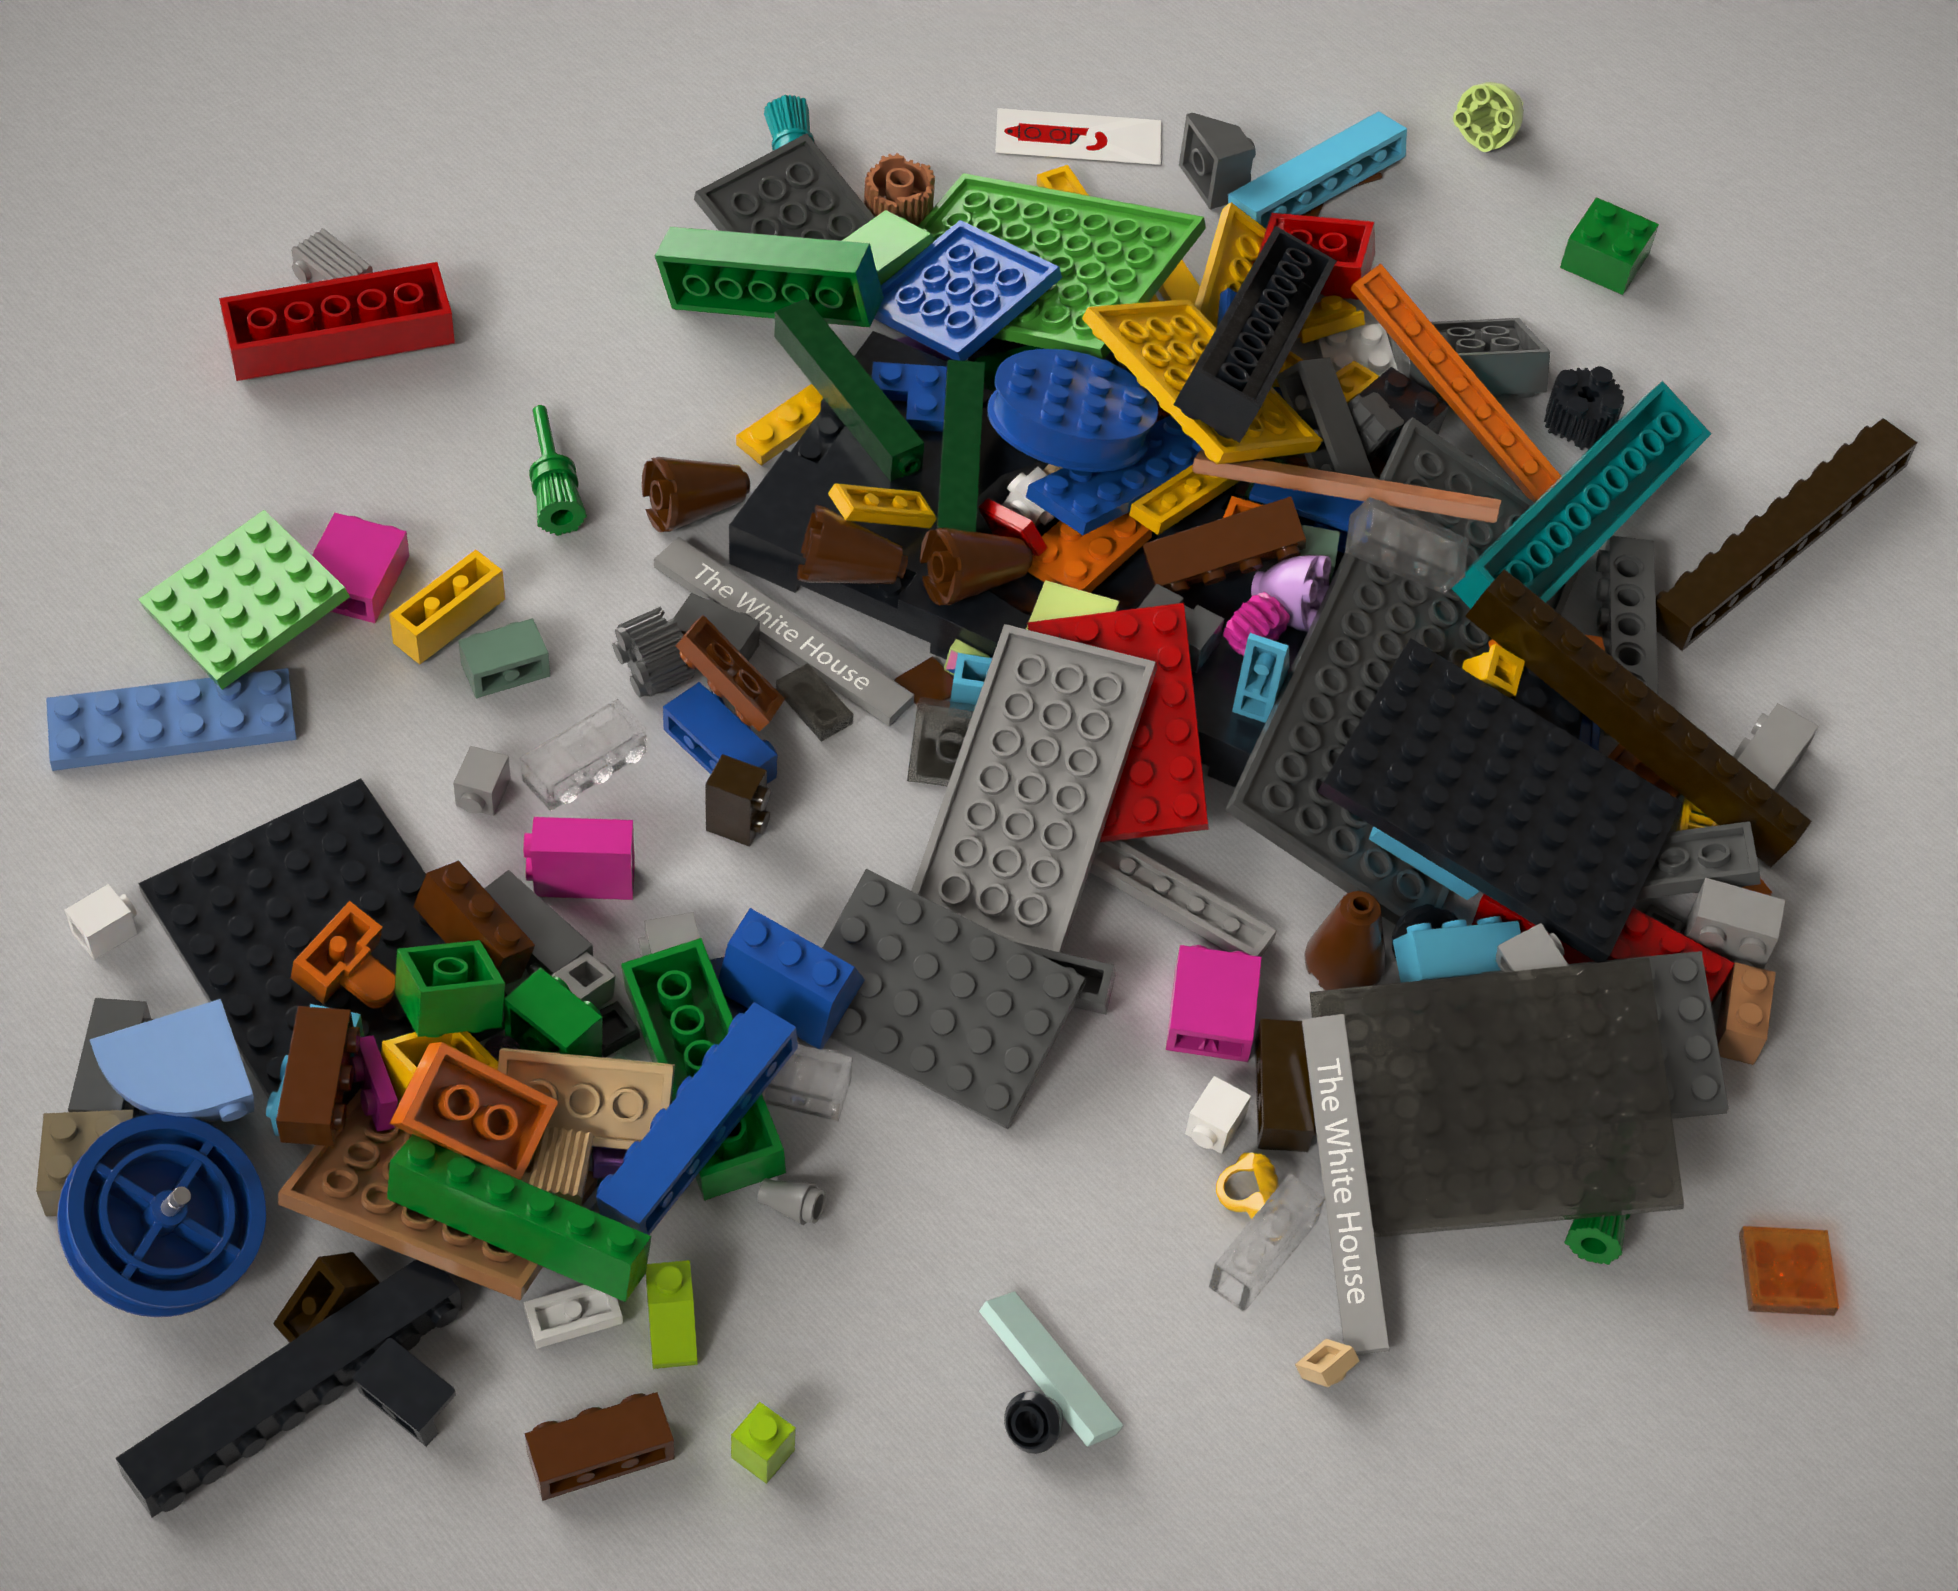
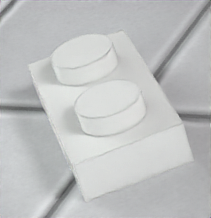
M581 1285L523 1302L536 1349L623 1324V1316L617 1298L587 1285Z

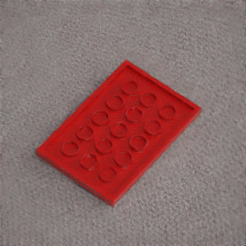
M1184 603L1027 622L1028 630L1155 661L1157 665V670L1100 842L1209 830Z

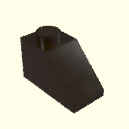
M354 1252L318 1257L273 1324L290 1343L378 1285L380 1281Z

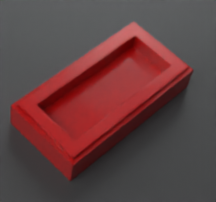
M990 499L985 500L979 506L980 513L994 535L1020 538L1030 547L1032 555L1038 557L1048 548L1032 520Z

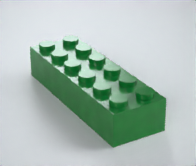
M669 227L654 255L671 308L675 310L775 319V311L807 298L827 324L870 328L884 299L870 243Z
M702 938L621 963L625 990L652 1062L675 1064L672 1102L676 1099L677 1090L684 1079L688 1076L693 1077L701 1068L703 1058L709 1048L714 1044L719 1045L727 1036L729 1026L733 1020ZM763 1094L759 1096L695 1177L704 1201L762 1182L765 1178L771 1179L786 1173L784 1148Z

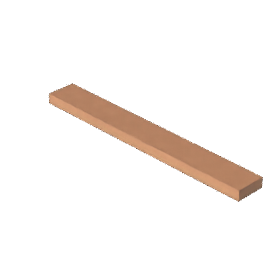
M1200 450L1194 458L1192 470L1198 474L1490 523L1497 522L1502 502L1499 499L1258 459L1217 465L1206 457L1204 450Z

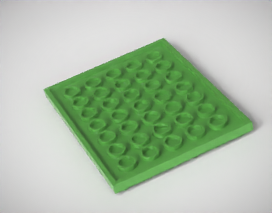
M966 173L959 177L918 225V227L928 230L936 240L961 220L1059 266L1062 278L992 338L1044 349H1066L1100 359H1105L1111 350L1103 341L1094 336L1092 329L1082 320L1087 308L1149 302L1206 229L1203 216Z

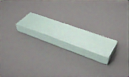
M1015 1291L984 1303L979 1310L981 1315L1044 1394L1058 1403L1064 1419L1087 1447L1113 1437L1120 1431L1123 1424Z

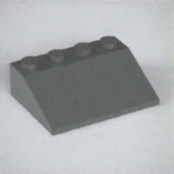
M1520 318L1431 322L1496 399L1502 394H1514L1517 397L1529 398L1533 397L1535 393L1547 392L1550 350ZM1387 333L1398 371L1438 398L1442 397Z

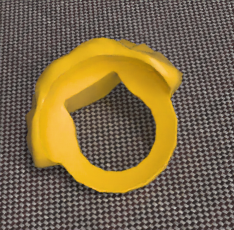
M1260 1153L1241 1154L1237 1162L1227 1167L1217 1180L1216 1194L1219 1202L1230 1211L1247 1212L1253 1220L1264 1217L1271 1206L1277 1202L1280 1195L1278 1177L1275 1173V1167L1271 1164V1160L1266 1155ZM1239 1171H1254L1260 1192H1256L1244 1200L1236 1201L1230 1199L1225 1193V1184L1229 1177Z

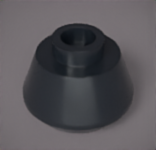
M1026 1391L1016 1395L1008 1403L1004 1414V1425L1008 1437L1016 1447L1027 1453L1038 1454L1049 1450L1057 1442L1063 1426V1413L1054 1399L1038 1392Z

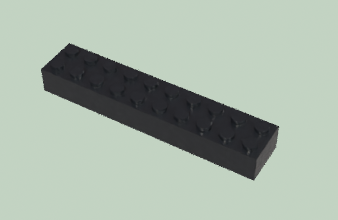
M1275 226L1173 405L1181 409L1182 413L1194 420L1199 419L1213 427L1220 436L1234 439L1240 443L1268 395L1337 261Z

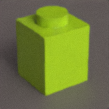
M759 1402L731 1434V1458L767 1484L795 1451L796 1427Z

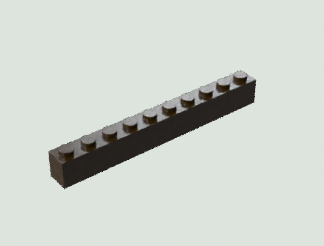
M1884 418L1872 427L1865 426L1859 432L1854 442L1850 445L1844 443L1836 451L1833 459L1828 463L1822 461L1818 464L1807 480H1798L1786 497H1777L1770 504L1765 514L1761 517L1755 515L1751 518L1739 535L1731 534L1718 552L1715 554L1709 552L1701 560L1698 568L1692 573L1690 571L1684 572L1672 589L1669 591L1662 590L1656 596L1657 632L1683 651L1908 465L1918 442Z
M1505 569L1465 615V617L1505 650L1524 660V665L1718 825L1750 821L1756 855L1770 868L1797 843L1812 822Z

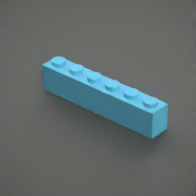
M1378 111L1229 193L1228 204L1232 202L1265 229H1267L1271 213L1302 215L1406 157L1407 128Z

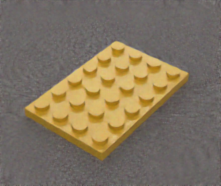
M1189 299L1088 307L1082 317V320L1092 329L1094 336L1108 346L1114 353L1117 361L1125 365L1137 378V382L1159 401L1160 407L1172 415L1182 426L1183 432L1193 438L1205 451L1206 457L1217 465L1316 452L1323 441L1273 387H1271L1260 410L1240 443L1234 439L1220 436L1213 427L1199 419L1194 420L1182 413L1181 409L1173 405L1216 330L1212 323Z

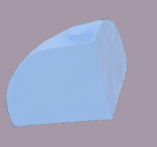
M221 999L90 1039L98 1065L108 1083L127 1102L148 1114L159 1113L192 1117L203 1122L218 1120L228 1122L254 1112L253 1092Z

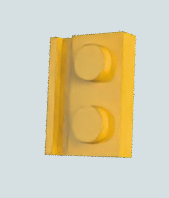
M1339 296L1324 297L1321 299V302L1314 304L1297 338H1300L1301 343H1307L1365 325L1364 311H1356L1354 305Z

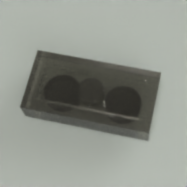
M808 663L776 680V690L785 698L784 700L821 742L853 724L854 714Z

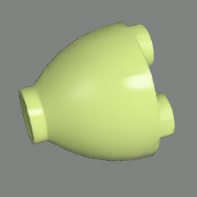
M1495 82L1478 84L1470 87L1462 94L1457 104V110L1453 114V121L1470 144L1482 152H1488L1501 148L1515 137L1523 121V102L1514 90L1504 84Z

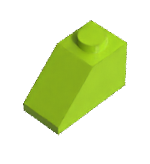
M690 1260L647 1264L646 1291L653 1369L698 1365Z

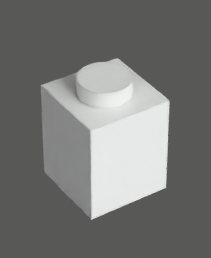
M109 884L65 909L72 934L93 960L137 935L133 917L137 915L134 905L125 894L118 896Z
M1213 1076L1189 1114L1185 1134L1191 1137L1197 1145L1206 1149H1213L1222 1154L1246 1117L1251 1095Z

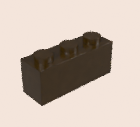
M1260 1019L1255 1038L1258 1149L1308 1152L1312 1138L1317 1136L1302 1021Z

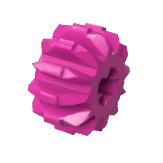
M1266 592L1259 593L1258 595H1253L1249 601L1243 603L1234 612L1233 617L1226 624L1223 636L1239 655L1242 654L1244 656L1250 633L1276 641L1281 633L1286 630L1290 615L1275 597H1271Z

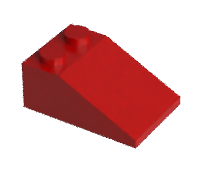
M1271 213L1259 254L1274 227L1277 226L1337 261L1320 294L1359 300L1351 290V287L1356 281L1371 271L1375 257L1374 222Z

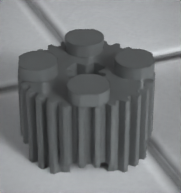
M661 606L621 623L615 629L618 641L612 643L614 653L621 664L628 663L627 665L632 673L630 682L634 692L639 697L645 695L650 697L693 678L695 670L682 660L679 654L680 650L676 647L677 643L684 636L681 633L680 627H678L676 620L670 619L666 621L665 617L663 618L665 612Z

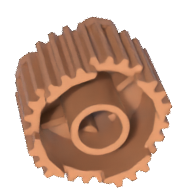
M896 153L895 156L888 154V157L881 156L879 164H875V168L871 167L870 172H867V177H865L864 204L874 217L887 210L918 226L933 209L934 172L930 170V165L921 164L920 167V163L914 164L913 160L908 162L899 153Z

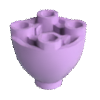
M1323 555L1296 556L1273 565L1266 572L1257 571L1252 581L1251 594L1253 596L1266 592L1271 597H1275L1290 615L1287 626L1308 632L1329 588L1331 559L1329 556Z

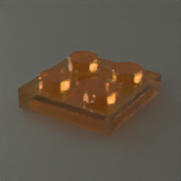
M1743 1226L1741 1228L1739 1241L1748 1312L1828 1316L1836 1314L1839 1304L1828 1230Z

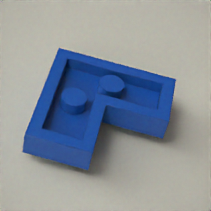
M873 362L872 379L887 398L892 401L907 402L906 421L914 430L943 432L947 367Z

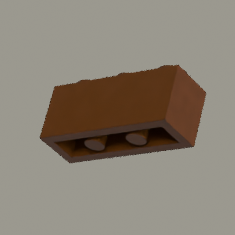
M459 860L427 872L413 906L446 944L480 940L504 980L505 985L521 979L535 948V944Z
M298 1006L276 1118L281 1143L334 1146L337 1130H344L347 1106L346 1103H342L344 1091H351L354 1075L353 1065H349L351 1053H358L360 1045V1028L353 1026L351 1010Z
M658 1392L649 1395L643 1393L633 1394L623 1399L620 1404L604 1409L600 1407L588 1408L580 1412L575 1418L559 1423L557 1421L543 1422L534 1427L532 1431L524 1433L527 1455L542 1501L675 1459L674 1439Z

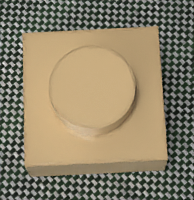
M1325 1339L1299 1360L1295 1366L1302 1379L1330 1387L1343 1380L1346 1372L1360 1361L1352 1346Z

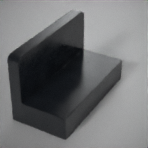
M388 1338L352 1377L360 1394L426 1447L438 1434L433 1420L456 1396L454 1387L392 1338Z

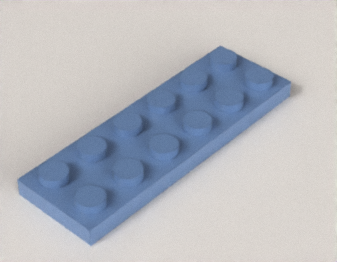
M288 668L245 673L223 690L211 678L46 698L49 759L52 771L297 740Z

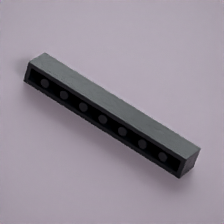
M414 1260L117 1456L116 1461L122 1477L152 1518L162 1511L168 1512L175 1509L185 1500L188 1493L202 1484L208 1485L215 1482L225 1473L227 1467L240 1458H248L255 1455L265 1446L267 1440L282 1430L289 1431L298 1426L304 1420L307 1413L321 1404L327 1405L338 1399L345 1388L354 1383L352 1379L354 1374L388 1338L394 1339L409 1351L419 1343L423 1335L435 1327L442 1328L451 1323L457 1317L459 1311L463 1309L460 1289L444 1270L419 1260Z

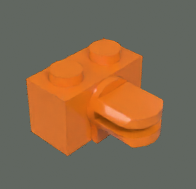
M349 901L293 961L291 979L323 1005L341 985L371 1008H379L386 1005L394 995L396 975L371 955V952L379 945L383 927Z

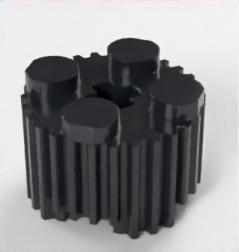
M1602 366L1595 367L1591 371L1588 368L1584 370L1577 368L1576 371L1573 369L1562 370L1555 380L1546 408L1544 422H1546L1545 427L1549 428L1548 433H1553L1555 436L1559 433L1561 434L1560 438L1565 437L1568 442L1574 441V446L1579 447L1580 450L1584 448L1589 450L1619 420L1625 397L1622 395L1623 390H1620V385L1615 384L1616 380L1612 379L1613 373Z

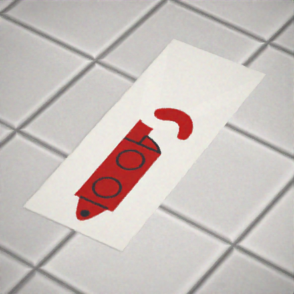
M998 108L995 153L1161 165V120Z

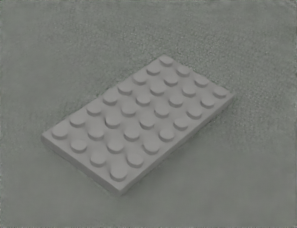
M1004 624L911 891L1012 942L1063 953L1157 670L1156 662Z

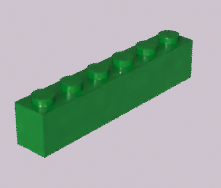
M414 1134L411 1135L390 1161L387 1199L624 1302L628 1300L646 1274L652 1237L648 1234Z

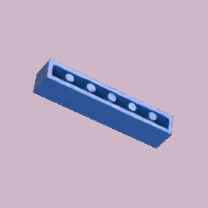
M755 1002L752 1003L744 1014H737L729 1026L727 1036L719 1045L714 1044L709 1048L703 1058L701 1068L693 1077L688 1076L684 1079L677 1090L676 1099L667 1109L662 1108L655 1115L650 1125V1131L642 1141H635L629 1147L624 1156L623 1164L614 1175L609 1174L602 1180L596 1193L599 1213L650 1235L798 1049L796 1027Z

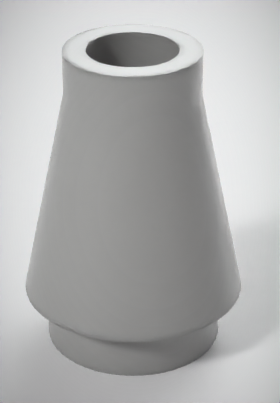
M765 1178L758 1191V1203L769 1206L801 1225H805L807 1222L815 1224L819 1220L826 1199L825 1191L818 1189L816 1183L776 1181Z

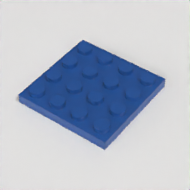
M959 220L881 285L884 299L874 319L953 360L965 361L1062 278L1059 266Z

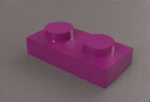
M374 1035L361 1037L358 1053L350 1057L349 1065H353L354 1069L353 1082H359L362 1089L361 1104L363 1112L366 1116H372L377 1132L394 1129V1126L389 1123L397 1109L398 1099Z

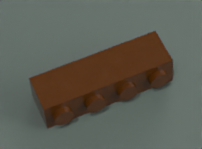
M1290 496L1143 544V549L1154 585L1159 584L1178 595H1182L1189 591V586L1200 582H1204V585L1216 584L1225 580L1228 573L1241 570L1243 574L1250 573L1262 568L1265 561L1278 558V561L1281 562L1299 556L1301 554L1300 550L1306 548V538L1292 497Z

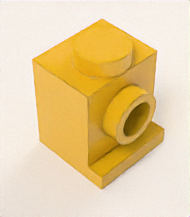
M1494 644L1491 645L1489 652L1464 660L1462 669L1510 698L1516 696L1525 661L1499 645Z

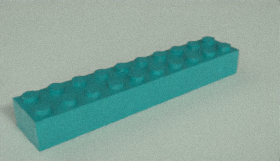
M1661 381L1624 414L1450 585V588L1471 609L1484 591L1505 569L1546 603L1712 433L1675 393Z

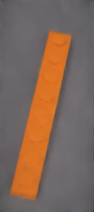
M1380 263L1356 281L1351 290L1525 496L1535 503L1561 475Z

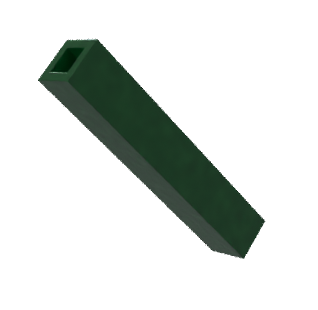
M805 298L775 311L774 337L889 481L892 482L903 476L912 475L923 467L924 442L808 299Z
M948 360L937 528L976 532L985 362Z

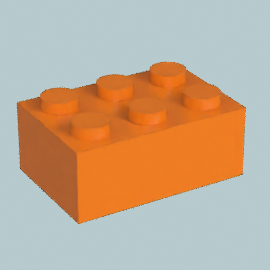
M442 1042L431 1043L428 1045L389 1124L411 1135L414 1134L521 1180L559 1101Z

